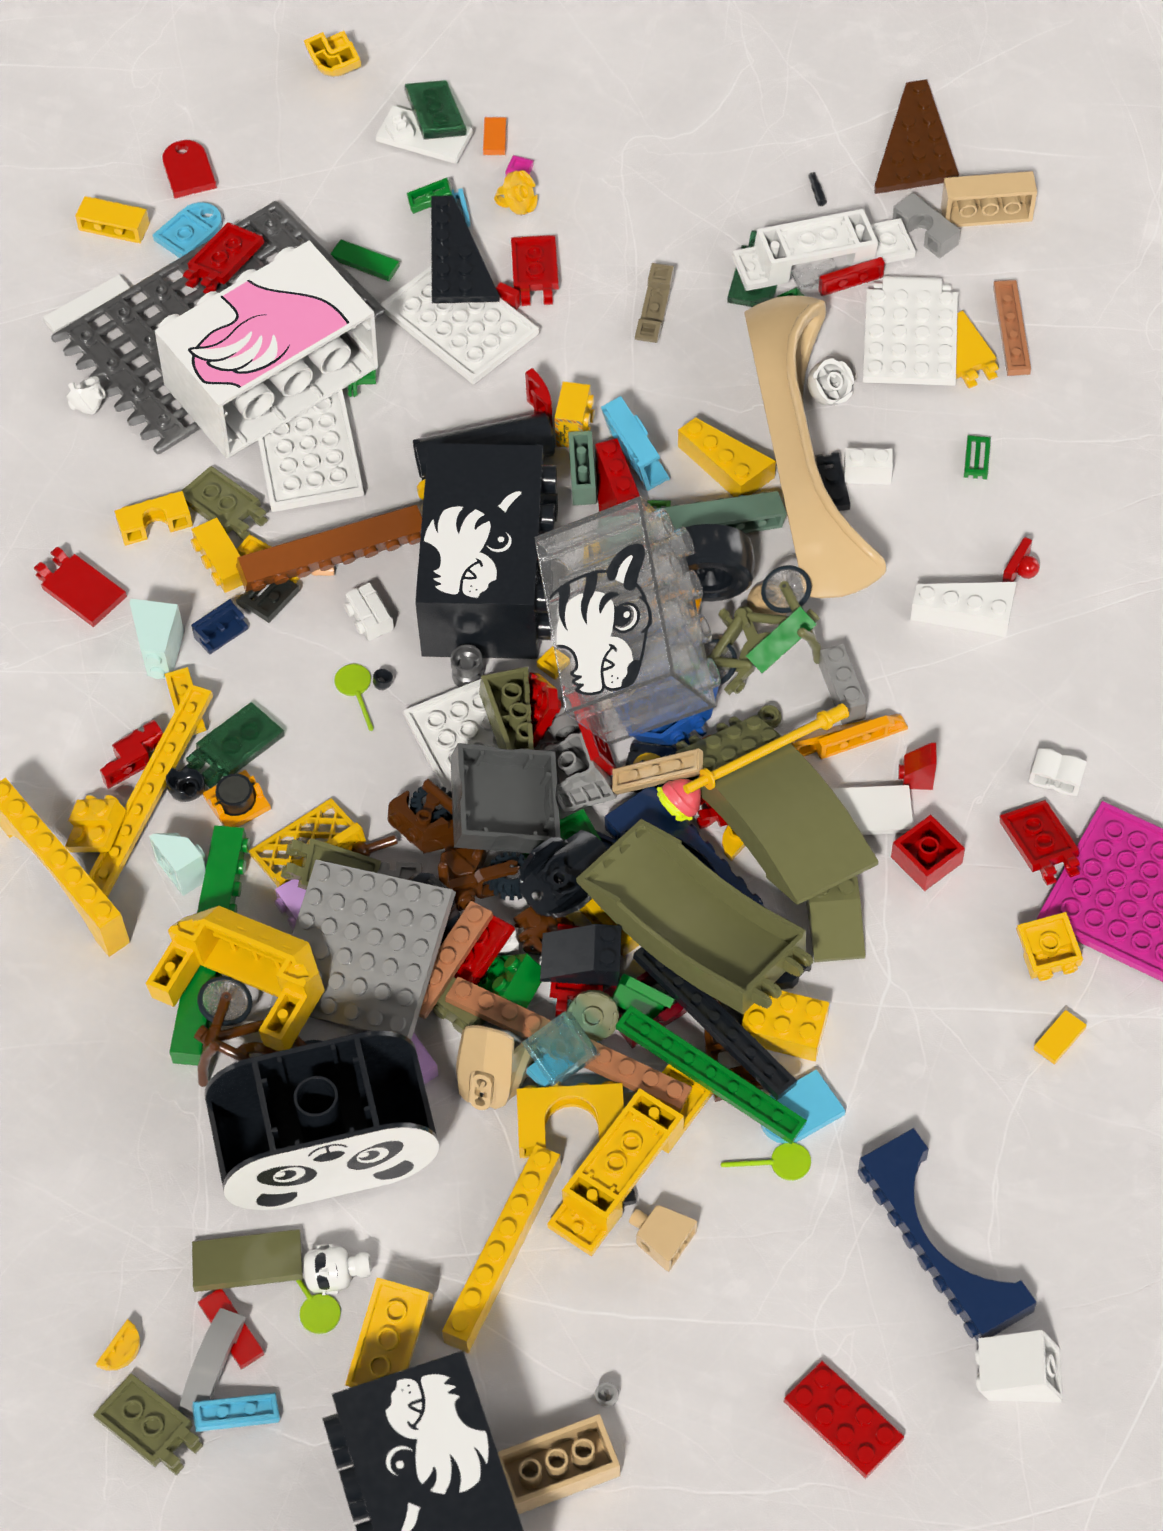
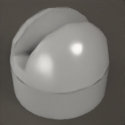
M601 1383L595 1390V1398L602 1406H612L618 1400V1390L611 1383ZM608 1389L610 1391L611 1399L609 1401L607 1399V1395L605 1392V1390Z

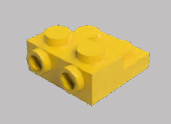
M87 795L85 799L77 800L68 819L73 828L65 848L69 852H109L127 810L119 803L116 797L106 795L104 799H97L94 796Z
M1066 912L1017 925L1016 930L1024 950L1023 957L1031 979L1038 977L1039 981H1045L1054 976L1053 973L1063 971L1065 975L1071 974L1078 970V966H1081L1083 957Z

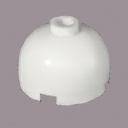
M830 358L819 362L810 370L807 388L813 399L822 405L833 406L843 403L849 399L853 392L851 389L852 384H854V377L851 369L843 361Z

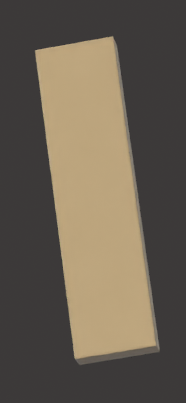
M698 748L614 768L612 792L618 795L665 784L670 780L699 776V771L703 769V751Z

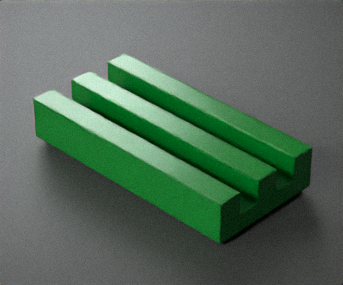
M448 178L408 192L407 197L412 213L430 208L431 196H453Z
M967 435L964 478L973 475L975 479H978V476H983L982 479L987 480L991 437ZM976 442L974 469H969L971 444ZM981 442L985 443L983 470L979 469Z

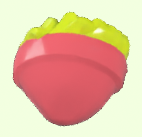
M670 780L662 787H657L659 801L671 815L676 817L675 820L691 821L692 817L700 810L701 788L690 794H686L683 789V785L693 780Z

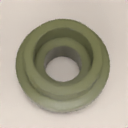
M766 705L757 713V716L772 728H776L781 723V713L775 706Z

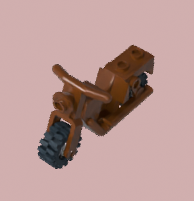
M427 779L423 786L418 788V792L414 791L410 801V808V792L408 790L389 802L387 817L389 824L405 836L410 843L414 844L420 851H423V854L440 849L445 850L441 854L440 863L438 864V876L442 883L456 892L454 898L458 911L465 910L470 901L475 902V895L479 899L498 896L499 894H501V899L504 900L506 896H510V901L514 900V896H517L518 900L522 899L523 896L519 893L520 869L525 862L524 855L520 854L519 857H516V852H512V855L508 856V852H504L503 857L498 854L495 860H491L489 867L482 868L487 858L488 850L454 848L451 791L446 793L445 787L442 786L440 789L438 785Z

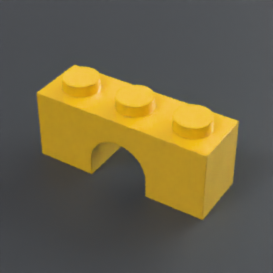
M183 491L170 493L166 496L149 499L142 503L114 510L125 546L147 540L146 527L154 521L166 523L170 533L193 526Z

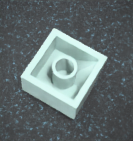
M153 833L149 836L156 862L182 896L203 884L207 864L203 859L205 854L198 844L193 845L189 838L181 837L179 833Z

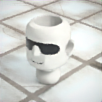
M333 1244L316 1246L317 1249L310 1250L304 1256L306 1285L314 1293H322L323 1295L338 1294V1290L349 1287L352 1276L367 1278L372 1274L370 1255L366 1252H360L355 1256L349 1257L347 1250L344 1248L333 1247Z

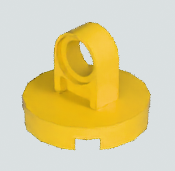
M523 170L510 172L506 175L503 186L498 187L494 201L501 207L510 208L517 215L531 213L534 211L538 200L532 188L535 187V183L531 176Z

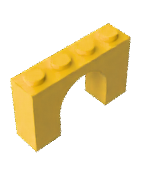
M607 1081L596 1085H590L589 1083H578L575 1086L553 1084L549 1087L540 1088L529 1085L517 1089L520 1158H529L535 1145L546 1148V1124L556 1111L565 1107H579L588 1111L597 1122L600 1141L624 1109L623 1084Z

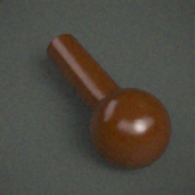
M394 834L371 843L359 841L353 845L352 851L370 857L373 852L398 844V839Z

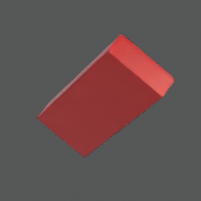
M882 257L821 275L819 276L818 291L821 296H825L883 278L885 262Z
M217 1289L198 1301L199 1307L210 1323H212L220 1308L238 1314L222 1289ZM244 1323L236 1344L233 1343L230 1354L241 1370L265 1355Z

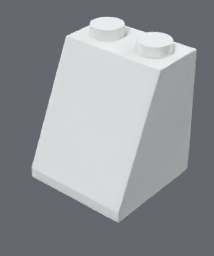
M1043 1330L978 1338V1348L975 1350V1357L979 1365L980 1375H977L976 1383L979 1392L989 1401L1063 1402L1060 1348Z

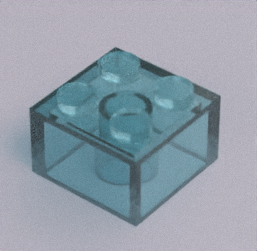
M563 1012L522 1042L551 1086H559L600 1056V1053L571 1012Z

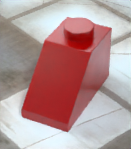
M929 743L904 755L903 764L898 765V779H903V785H909L910 789L933 790L937 765L936 743Z

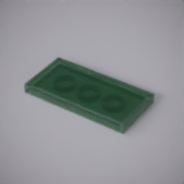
M447 80L405 84L404 91L424 140L466 136L465 124Z

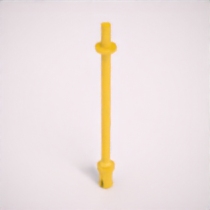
M841 703L828 711L822 710L817 713L815 720L711 772L707 768L701 769L699 771V778L683 785L685 793L690 794L704 786L708 790H712L715 788L716 780L819 728L824 730L832 728L833 724L849 717L847 707Z

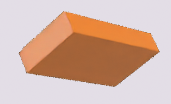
M484 117L483 155H505L506 117Z

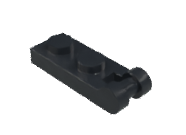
M833 452L828 456H823V454L815 455L816 465L824 487L838 511L850 510V500L839 452ZM832 464L833 468L825 469L824 465Z

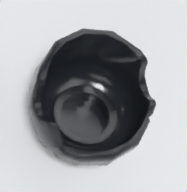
M185 766L181 770L170 769L166 775V785L174 799L180 802H189L203 794L205 779L199 770Z

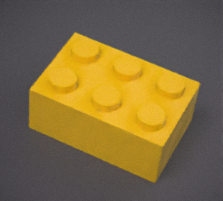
M782 991V995L779 998L769 996L772 1000V1005L769 1008H762V1006L754 1003L745 1012L741 1026L766 1050L816 1062L828 1018L830 1002Z

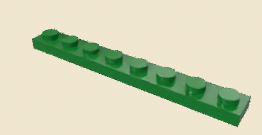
M630 1005L616 1024V1030L791 1145L806 1125V1119L632 1005Z

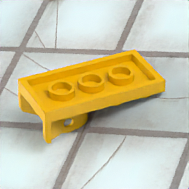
M377 1277L345 1386L354 1387L409 1368L428 1301L433 1299V1294Z

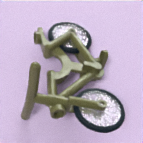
M792 565L778 567L771 571L764 579L761 587L762 599L765 605L775 612L793 613L808 601L812 588L811 581L807 573L799 567ZM742 606L735 611L733 619L725 608L720 610L718 616L724 625L728 627L721 639L705 640L699 643L696 648L719 685L727 682L735 672H738L737 676L724 688L728 695L732 692L738 694L744 689L746 685L744 680L755 671V666L746 655L771 633L764 632L758 634L753 622L780 625L789 616L752 612L749 607ZM809 609L807 611L808 615L815 622L820 619L813 610ZM799 628L797 631L798 636L808 642L812 649L813 661L819 664L821 645L813 630L809 632L805 628ZM743 630L748 641L743 646L739 659H737L736 651L732 645Z

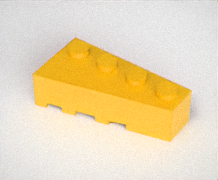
M695 417L678 429V447L733 497L752 495L775 478V460Z

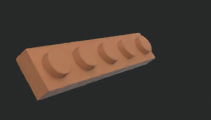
M994 281L993 290L1007 376L1030 375L1031 366L1017 281Z
M473 901L469 902L438 950L419 1017L426 1020L493 918L492 911Z

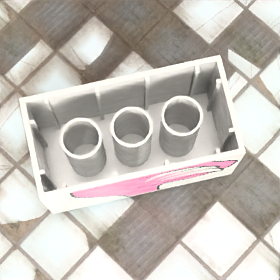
M310 240L297 248H284L276 255L273 262L259 270L249 269L243 272L232 286L220 293L212 291L205 294L199 300L196 307L182 315H169L159 324L158 329L155 330L164 386L226 459L378 368L373 310Z

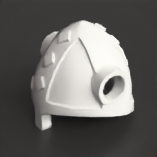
M93 376L81 381L76 386L74 382L70 383L71 391L66 395V398L72 410L77 409L83 413L93 415L98 410L101 400L105 398L106 394L100 385L99 378Z

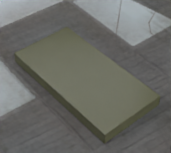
M300 1229L193 1241L192 1269L194 1292L303 1280Z

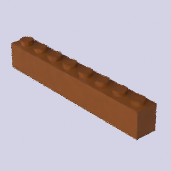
M416 504L237 558L236 568L245 591H260L266 585L273 583L276 585L283 584L296 576L303 578L310 575L313 571H327L333 568L334 565L340 563L344 565L350 564L363 556L370 558L377 555L380 551H394L407 543L410 545L420 542L422 516Z

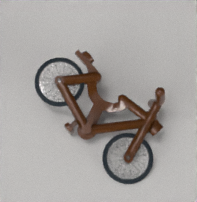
M227 976L215 977L203 984L197 997L198 1007L202 1015L212 1024L209 1029L202 1025L194 1035L196 1040L203 1043V1051L197 1066L198 1084L201 1087H205L208 1084V1066L212 1056L217 1051L238 1061L250 1058L249 1055L252 1053L265 1055L278 1052L261 1042L243 1043L238 1048L222 1042L259 1032L258 1030L265 1019L221 1031L222 1026L239 1024L248 1017L253 1002L251 993L242 982ZM297 1036L291 1048L321 1042V1040L303 1041Z

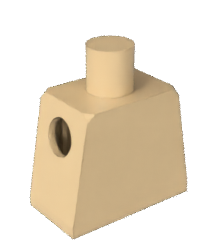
M657 1205L649 1216L636 1209L629 1219V1223L639 1229L636 1234L637 1245L668 1272L697 1233L696 1220L660 1205Z

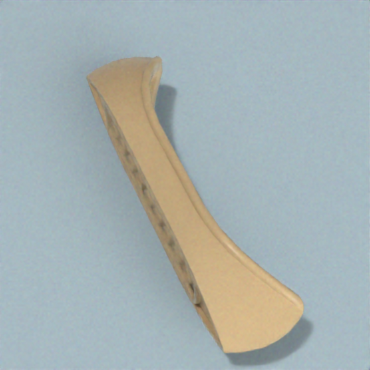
M807 296L773 298L753 306L745 311L744 314L798 567L804 570L810 578L812 587L810 597H843L869 587L886 573L887 569L884 558L853 529L838 511L824 487L814 457L804 412L803 392L810 354L826 316L825 301ZM800 574V576H801V581H802V585H803V590H804V594H805V592H806V587H807V586H806V580H805V578Z

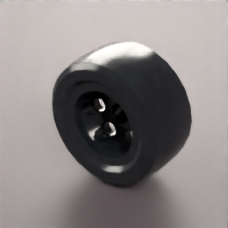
M698 524L675 531L668 537L664 548L663 574L666 586L672 591L701 596L702 601L707 602L722 601L742 594L749 589L753 581L755 561L752 542L744 532L720 524Z

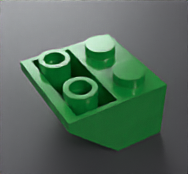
M528 954L497 956L477 986L527 1009L541 984V966Z

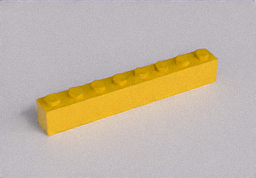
M535 1145L442 1330L444 1343L469 1354L561 1168L560 1154Z

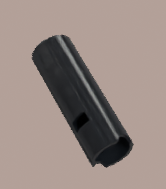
M545 412L413 440L419 477L422 480L425 479L428 443L543 445L544 457L555 454L553 429L549 416Z

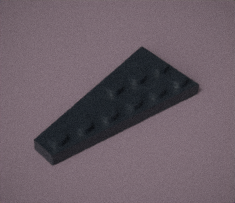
M431 196L432 304L500 302L497 289L454 196Z

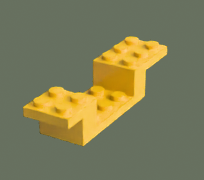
M670 1064L666 1066L662 1073L692 1087L691 1093L681 1112L675 1111L639 1088L562 1189L563 1203L547 1223V1228L591 1257L622 1217V1202L660 1151L663 1150L669 1154L713 1095L711 1091Z

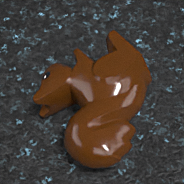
M531 906L513 918L516 923L514 925L515 928L524 929L518 935L519 941L524 942L523 951L542 956L543 933L557 931L558 924L575 926L574 922L567 916L560 918L541 916L536 914Z

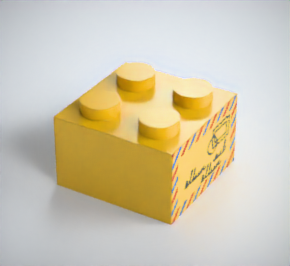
M563 381L555 414V440L557 447L569 448L568 432L591 431L589 423L594 421L595 409H592L594 395L591 394L590 385Z

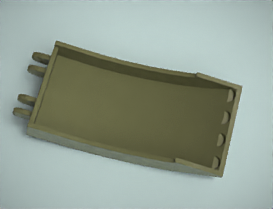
M757 715L743 721L735 716L728 721L730 727L723 722L717 724V733L700 739L693 735L689 738L690 745L683 741L676 744V754L699 748L703 751V768H707L711 772L781 737V735ZM790 743L716 780L714 789L708 790L705 786L701 788V797L737 834L766 873V878L796 905L878 865V859L847 809L814 767ZM699 776L690 777L686 779L695 780L699 778Z
M640 819L576 878L577 883L617 925L622 926V930L642 948L681 978L741 1014H744L754 1003L762 1006V1008H769L772 1005V1000L769 996L779 998L782 995L779 985L774 983L785 972L799 977L804 971L801 965L809 967L814 961L812 956L806 952L805 929L768 910L741 893L681 844V840L643 819Z

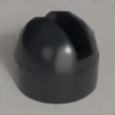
M386 669L376 670L373 674V685L378 690L388 689L392 684V673Z

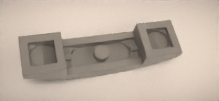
M222 1308L217 1312L195 1357L182 1394L178 1411L183 1415L194 1418L193 1402L214 1399L215 1395L213 1392L233 1343L236 1344L246 1320L245 1316Z

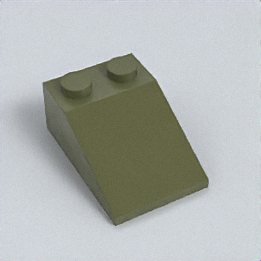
M855 876L806 901L814 962L865 958L861 900L858 878Z

